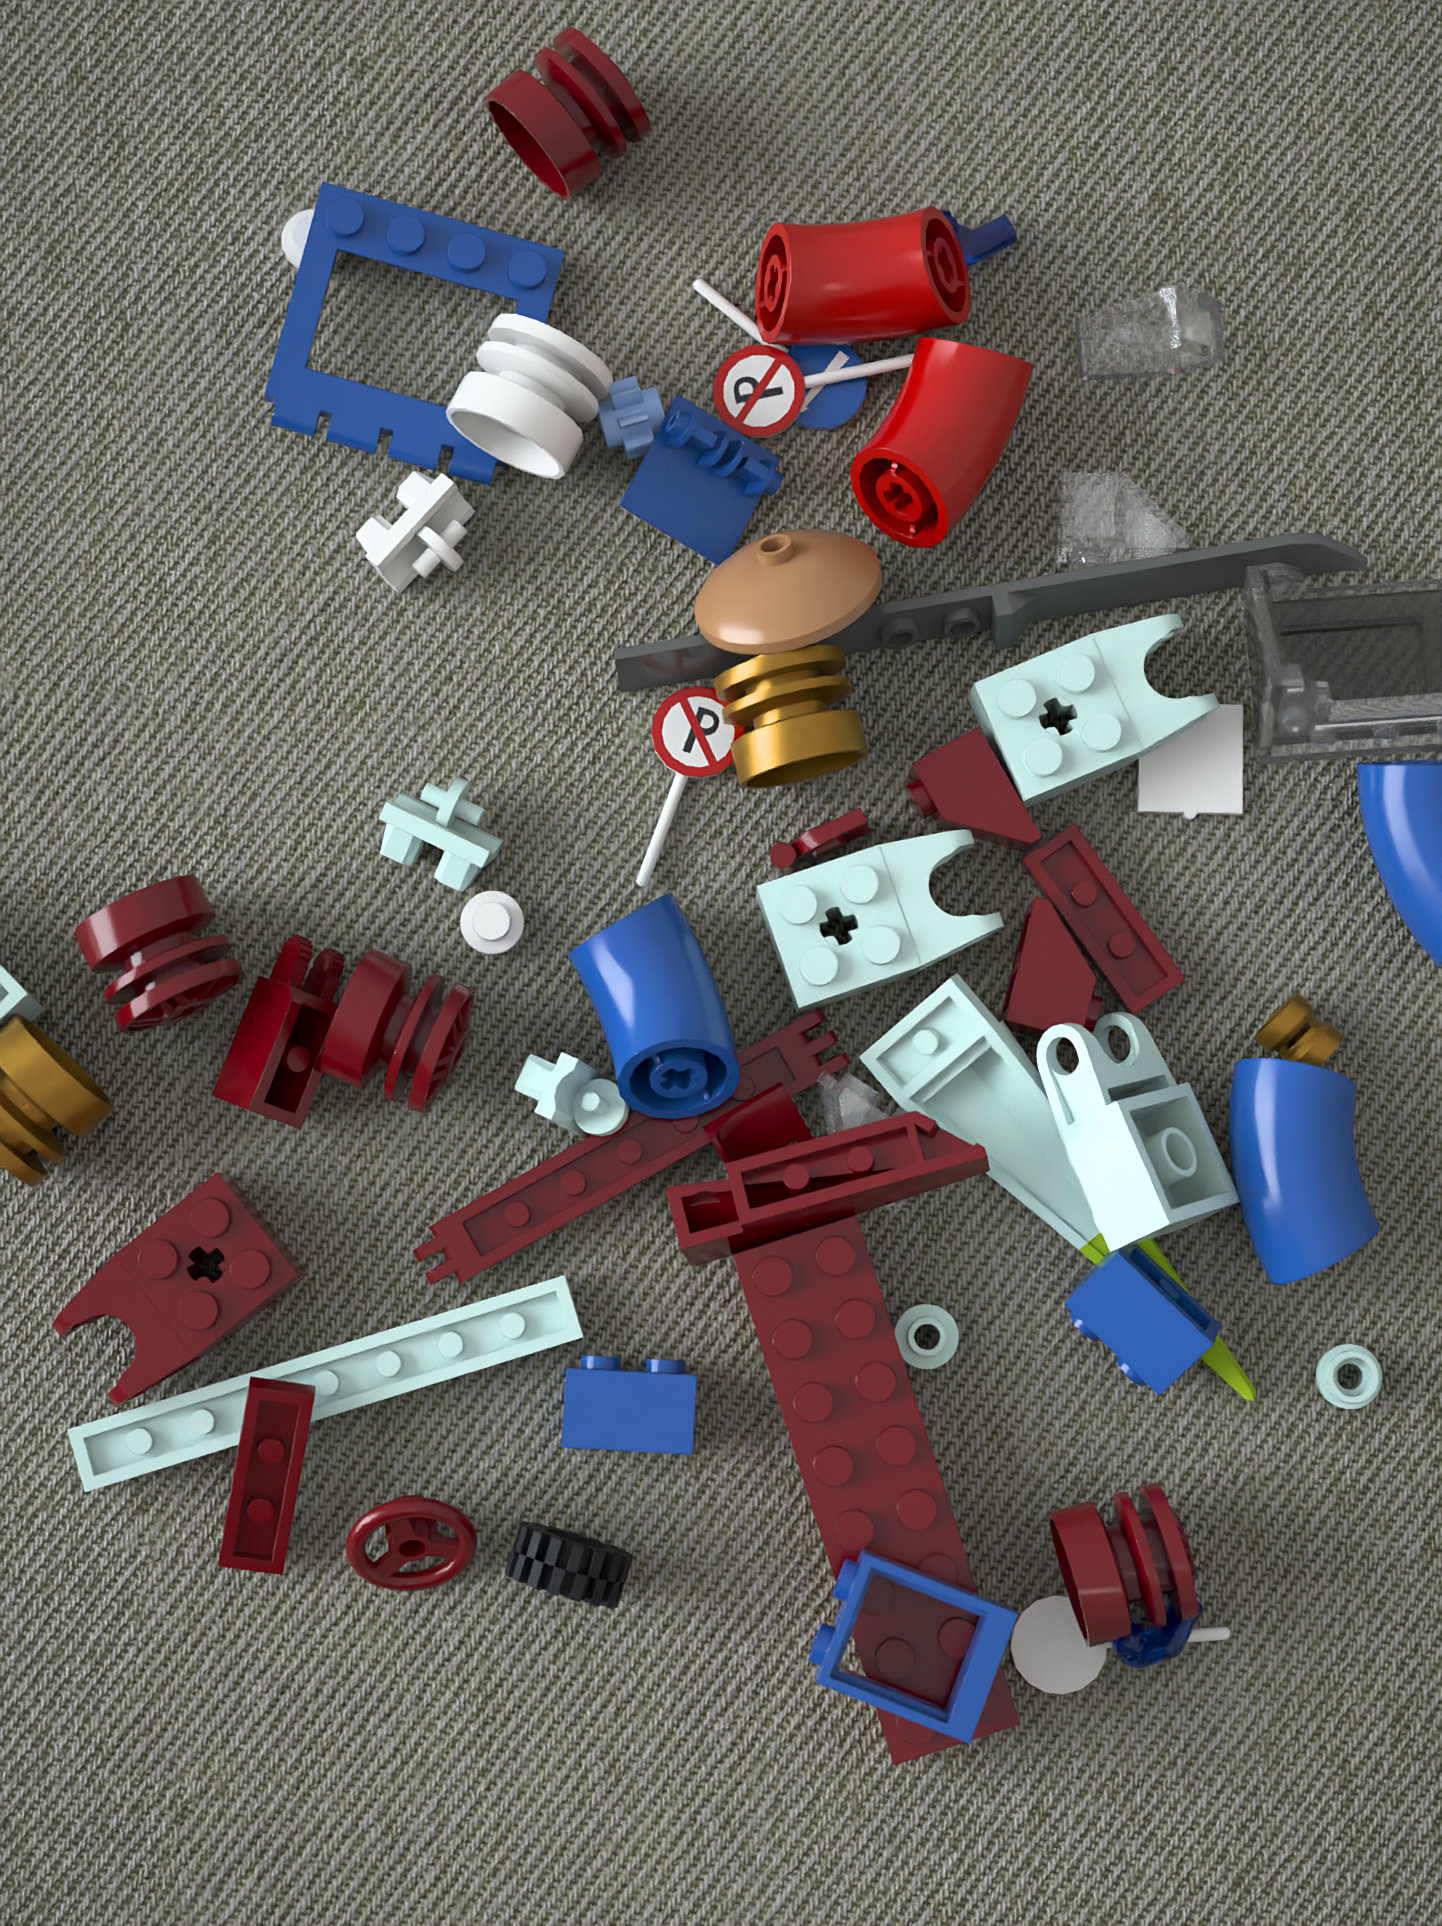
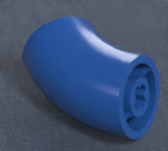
M1442 759L1357 763L1360 809L1366 838L1378 874L1395 909L1415 940L1437 966L1442 968Z
M672 892L657 898L615 922L567 955L584 985L603 1028L616 1072L619 1095L631 1109L649 1117L678 1119L697 1116L717 1108L733 1095L741 1078L734 1037L727 1012L704 952Z
M1251 1058L1242 1059L1234 1063L1229 1112V1141L1233 1177L1240 1200L1241 1213L1254 1250L1270 1283L1282 1285L1313 1275L1354 1253L1376 1235L1380 1230V1224L1367 1198L1356 1159L1354 1142L1356 1083L1344 1075L1306 1063L1282 1059Z

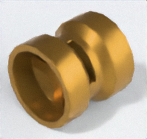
M1298 992L1269 1018L1253 1038L1266 1051H1277L1285 1060L1320 1067L1339 1047L1345 1036L1331 1023L1322 1024L1313 1016L1312 1005ZM1306 1023H1308L1309 1026L1306 1027V1028L1290 1043V1045L1286 1048L1284 1045H1285L1294 1035H1296V1033H1297Z

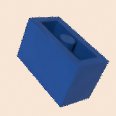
M1137 1244L1109 1252L1074 1286L1064 1304L1071 1310L1070 1318L1086 1337L1093 1341L1101 1339L1118 1356L1117 1363L1130 1380L1139 1386L1147 1384L1159 1396L1214 1344L1221 1324Z
M582 1355L581 1367L570 1366L566 1368L562 1448L693 1455L698 1374L684 1373V1360L647 1358L646 1371L620 1369V1357Z

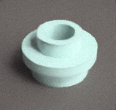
M921 1304L908 1309L900 1316L894 1329L903 1360L916 1368L933 1369L942 1366L951 1359L958 1346L959 1333L954 1319L947 1311L935 1305ZM923 1324L934 1326L939 1334L937 1344L931 1349H921L914 1339L917 1328Z
M1342 1344L1329 1349L1321 1357L1316 1368V1383L1322 1396L1332 1405L1344 1409H1358L1369 1404L1379 1393L1382 1384V1371L1378 1360L1369 1350L1354 1344ZM1345 1364L1353 1365L1358 1372L1357 1383L1349 1389L1343 1388L1337 1380L1338 1370Z

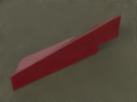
M912 1111L725 1163L729 1180L677 1185L666 1188L680 1249L690 1265L695 1267L990 1171L985 1147L978 1143L974 1146L940 1128L937 1122L917 1111Z

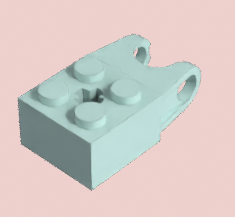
M1179 614L1152 617L1087 635L973 684L968 700L987 742L1026 809L1133 764L1137 759L1198 724L1220 708L1214 693L1204 696L1172 699L1157 693L1146 680L1144 673L1145 657L1154 652L1163 642L1181 633L1184 625ZM1048 712H1053L1066 720L1067 725L1064 728V735H1059L1055 727L1047 729L1042 727L1041 722H1043Z
M971 830L947 831L879 844L757 886L756 897L797 1015L915 975L1005 927L999 912L985 916H953L942 911L934 903L930 895V874L956 854L973 847L974 837ZM838 916L842 922L849 921L853 925L854 930L849 931L847 936L848 943L838 945L834 936L825 938L822 936L820 928L827 927V918Z
M1115 1012L1104 1015L1099 1019L1092 1034L1081 1025L1069 1022L1052 1026L1042 1035L1038 1043L1036 1055L1038 1069L1059 1129L1058 1131L1067 1150L1068 1162L1073 1171L1078 1175L1093 1210L1095 1225L1103 1234L1110 1252L1183 1229L1240 1202L1238 1193L1189 1082L1180 1085L1176 1084L1152 1036L1140 1019L1130 1013ZM1115 1025L1121 1027L1130 1039V1052L1124 1061L1116 1059L1109 1047L1108 1035L1111 1028ZM1063 1037L1068 1038L1074 1044L1079 1057L1078 1067L1073 1073L1065 1071L1057 1060V1045Z

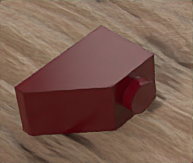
M979 727L912 763L908 773L912 782L905 785L908 796L919 815L923 819L932 815L939 829L946 831L971 830L975 839L1024 853L1036 847L1041 840V834Z
M1036 896L1026 908L999 1022L1003 1020L1012 1032L1039 1039L1052 1026L1069 1022L1081 1025L1092 1034L1101 1007V997L1092 995L1096 977L1048 899ZM1066 1037L1061 1038L1058 1044L1070 1047L1074 1045Z

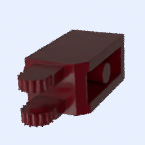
M297 934L292 935L291 938L288 937V940L284 942L283 948L280 949L281 954L277 957L269 979L258 976L212 1096L301 1130L323 1075L320 1072L321 1058L333 1018L339 1006L332 1003V1000L340 983V976L343 974L345 959H343L344 955L341 952L331 948H324L318 956L316 955L313 967L309 970L301 991L300 987L313 954V946L311 945L312 941Z

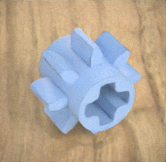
M636 376L614 381L608 392L609 400L598 403L599 411L597 413L607 449L623 446L628 460L646 454L665 418L656 387L641 390Z

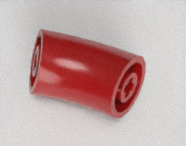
M934 206L908 213L856 222L829 224L776 222L768 230L760 253L755 286V313L758 331L763 342L796 346L869 343L930 333L957 326L967 321L971 308V287L967 264L961 244L951 223L943 212Z
M919 338L911 366L894 405L870 441L855 456L850 469L851 485L861 509L877 528L893 540L912 548H931L944 540L967 513L997 466L1024 403L1034 365L1019 358L977 346L944 339Z

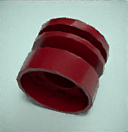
M569 26L553 38L554 50L544 47L534 55L535 65L544 85L531 74L518 69L484 97L488 112L510 147L537 179L564 201L572 200L602 174L601 165L592 144L607 156L618 159L627 153L626 140L634 144L641 141L651 132L650 121L645 109L618 66L582 32Z
M195 875L174 877L135 891L88 917L74 932V936L92 972L101 974L123 969L125 971L103 993L106 1002L112 1006L127 1003L114 1016L120 1031L124 1034L141 1032L156 1026H167L186 1019L213 1004L219 996L228 992L245 977V973L237 959L219 960L232 947L227 937L218 935L195 939V936L212 923L216 917V913L203 886Z
M370 949L355 969L339 1003L325 1042L320 1072L364 1089L375 1076L379 1067L383 1066L388 1068L385 1077L384 1098L396 1103L411 1078H413L408 1107L426 1114L432 1107L439 1092L450 1082L464 1052L471 1028L470 1015L474 1004L475 990L457 983L450 992L443 1007H440L446 979L434 973L421 988L417 997L409 995L413 966L377 950Z
M1157 1482L1139 1487V1498L1143 1515L1140 1518L1127 1492L1123 1491L1114 1494L1116 1525L1106 1527L1098 1510L1091 1501L1048 1512L1052 1540L1065 1588L1080 1632L1088 1647L1131 1636L1129 1604L1140 1602L1153 1627L1160 1628L1166 1626V1612L1162 1596L1164 1594H1167L1179 1620L1184 1621L1198 1617L1199 1607L1195 1589L1196 1568L1189 1541L1181 1520L1170 1507L1165 1493Z

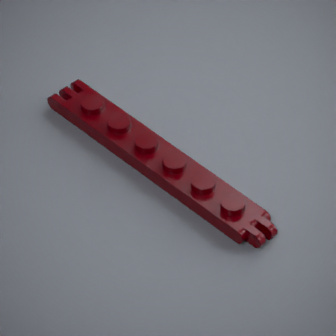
M821 1008L812 1011L737 1053L741 1079L733 1095L717 1108L697 1116L678 1119L649 1117L634 1111L628 1115L621 1129L612 1135L602 1137L591 1135L431 1225L429 1229L434 1239L413 1250L418 1262H422L440 1251L443 1252L447 1261L425 1273L430 1284L433 1285L453 1273L461 1284L711 1144L712 1142L703 1126L780 1081L792 1098L851 1065L852 1063L846 1052L833 1056L824 1064L820 1060L819 1053L839 1042L833 1030L811 1042L807 1037L806 1031L815 1029L826 1020Z

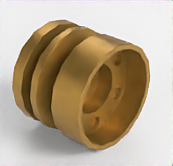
M813 645L780 653L761 654L724 671L714 679L718 700L732 702L722 709L724 724L732 726L754 725L755 730L742 735L731 743V752L741 788L763 789L793 784L839 771L868 757L869 748L859 712L850 709H828L829 705L836 703L852 692V683L849 677L842 675L834 676L846 666L842 647L836 645Z
M15 1014L0 1029V1169H6L27 1185L37 1187L48 1174L46 1168L32 1149L53 1163L60 1164L66 1158V1154L61 1143L51 1130L58 1124L70 1133L80 1138H86L115 1107L101 1087L68 1053L31 1021L22 1015Z

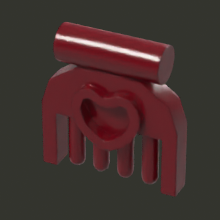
M861 807L804 832L791 845L785 842L777 843L770 852L772 863L780 873L790 875L798 870L800 863L818 860L838 850L845 844L870 833L867 819Z

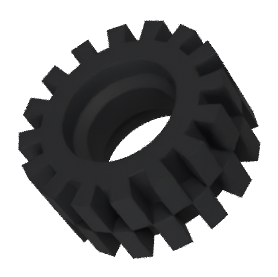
M522 1521L517 1530L505 1575L512 1577L517 1582L526 1583L529 1587L542 1589L556 1596L568 1597L569 1600L584 1601L598 1607L601 1605L606 1608H618L633 1555L625 1550L618 1549L616 1546L601 1543L600 1540L591 1537L580 1536L578 1533L566 1532L559 1528L547 1527L539 1523Z

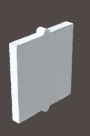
M1219 704L1220 708L1210 716L1137 759V813L1182 814L1183 818L1188 821L1192 820L1196 815L1241 816L1243 814V705Z

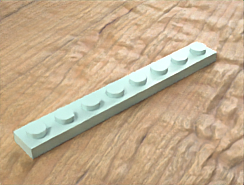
M563 1275L67 1430L84 1491L88 1492L238 1445L250 1376L316 1385L310 1421L313 1422L585 1336L567 1277Z

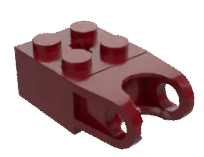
M217 1172L118 1251L55 1318L52 1326L60 1336H68L83 1325L95 1322L107 1315L117 1317L128 1325L135 1339V1355L131 1365L122 1374L117 1385L107 1394L114 1406L119 1407L149 1391L201 1358L210 1355L309 1274L231 1175ZM205 1252H222L225 1261L218 1265L223 1271L219 1279L214 1276H203L200 1266L204 1264L201 1258Z

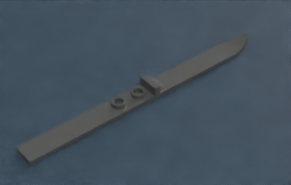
M1289 533L874 604L843 630L808 646L836 645L842 647L844 654L879 648L897 650L907 648L915 642L943 637L962 639L970 637L978 631L991 629L995 650L1011 648L1031 622L1312 574L1350 570L1365 571L1367 560L1357 549L1321 533ZM702 634L613 649L621 693L716 677L726 670L759 656L725 651L709 643Z

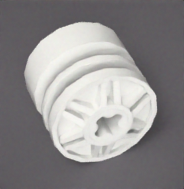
M500 314L494 319L488 331L490 341L482 344L476 353L478 363L485 372L470 371L464 376L446 410L448 421L461 435L500 461L533 475L559 479L567 473L584 440L582 430L574 421L589 422L596 417L599 411L598 400L607 396L614 383L612 372L588 348L563 332L538 320L518 314Z

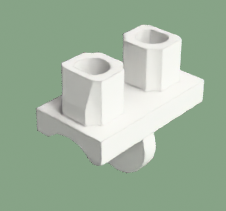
M413 471L399 486L396 496L402 505L408 509L399 520L392 525L380 515L371 517L356 534V538L367 551L365 557L386 583L399 594L418 574L426 578L440 562L453 572H456L464 563L453 547L467 533L463 525L475 511L458 492L456 484L443 473L434 480L418 471Z

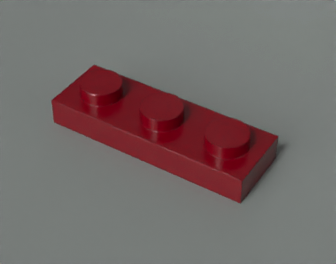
M1075 823L1020 861L1044 897L1050 901L1061 921L1127 1013L1135 1015L1186 979Z
M250 1376L222 1534L218 1567L283 1575L316 1385Z

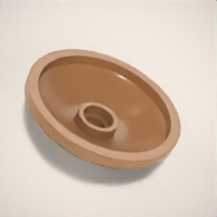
M794 529L766 535L735 552L709 575L695 601L694 612L698 627L709 643L725 651L739 654H773L814 644L852 624L873 604L881 590L883 579L879 559L874 550L866 543L838 531Z

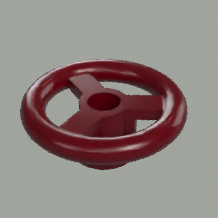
M405 1495L383 1503L365 1513L349 1532L346 1553L354 1571L373 1585L395 1591L425 1590L442 1585L454 1579L465 1570L476 1552L477 1533L471 1520L455 1506L419 1495ZM437 1521L449 1526L457 1537L438 1536ZM384 1525L388 1538V1551L373 1562L366 1552V1543L371 1534ZM427 1556L448 1558L444 1562L428 1569L409 1572L397 1571L407 1562L419 1561Z

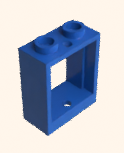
M862 1548L857 1563L849 1559L845 1560L836 1581L832 1597L841 1600L842 1603L833 1626L822 1622L811 1647L808 1661L818 1665L815 1672L816 1683L970 1744L1017 1619V1612L1011 1606ZM874 1574L980 1616L946 1708L839 1666Z

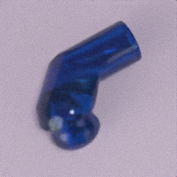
M941 210L956 233L967 266L974 265L1017 243L1014 227L1004 214L973 230L959 224L950 211Z
M1198 1601V1617L1181 1621L1177 1618L1171 1604H1169L1166 1610V1626L1143 1630L1138 1623L1133 1622L1131 1623V1636L1111 1641L1112 1648L1120 1655V1660L1123 1664L1137 1669H1143L1176 1658L1183 1651L1203 1612V1606Z

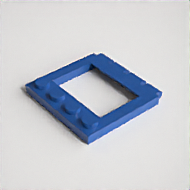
M322 181L265 391V401L275 404L271 426L314 437L320 417L328 418L331 420L326 441L375 454L382 433L392 436L387 458L436 471L441 450L453 453L448 475L490 486L495 466L508 468L509 464L480 449L461 435L448 421L446 415L448 407L307 368L332 273L337 261L338 251L351 255H360L411 272L416 271L441 278L453 284L504 296L506 299L519 302L515 314L538 320L544 324L547 321L565 251Z

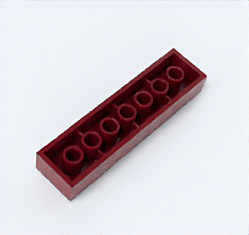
M857 1215L732 1255L835 1582L845 1560L849 1559L857 1563L862 1548L978 1593ZM874 1574L852 1631L865 1676L946 1708L980 1616ZM1001 1662L971 1740L1020 1725ZM875 1707L894 1766L965 1743Z

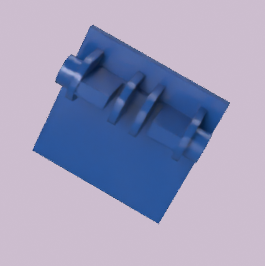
M676 395L619 506L719 566L731 556L763 492L772 496L780 487L783 474L776 470L780 458L685 398Z

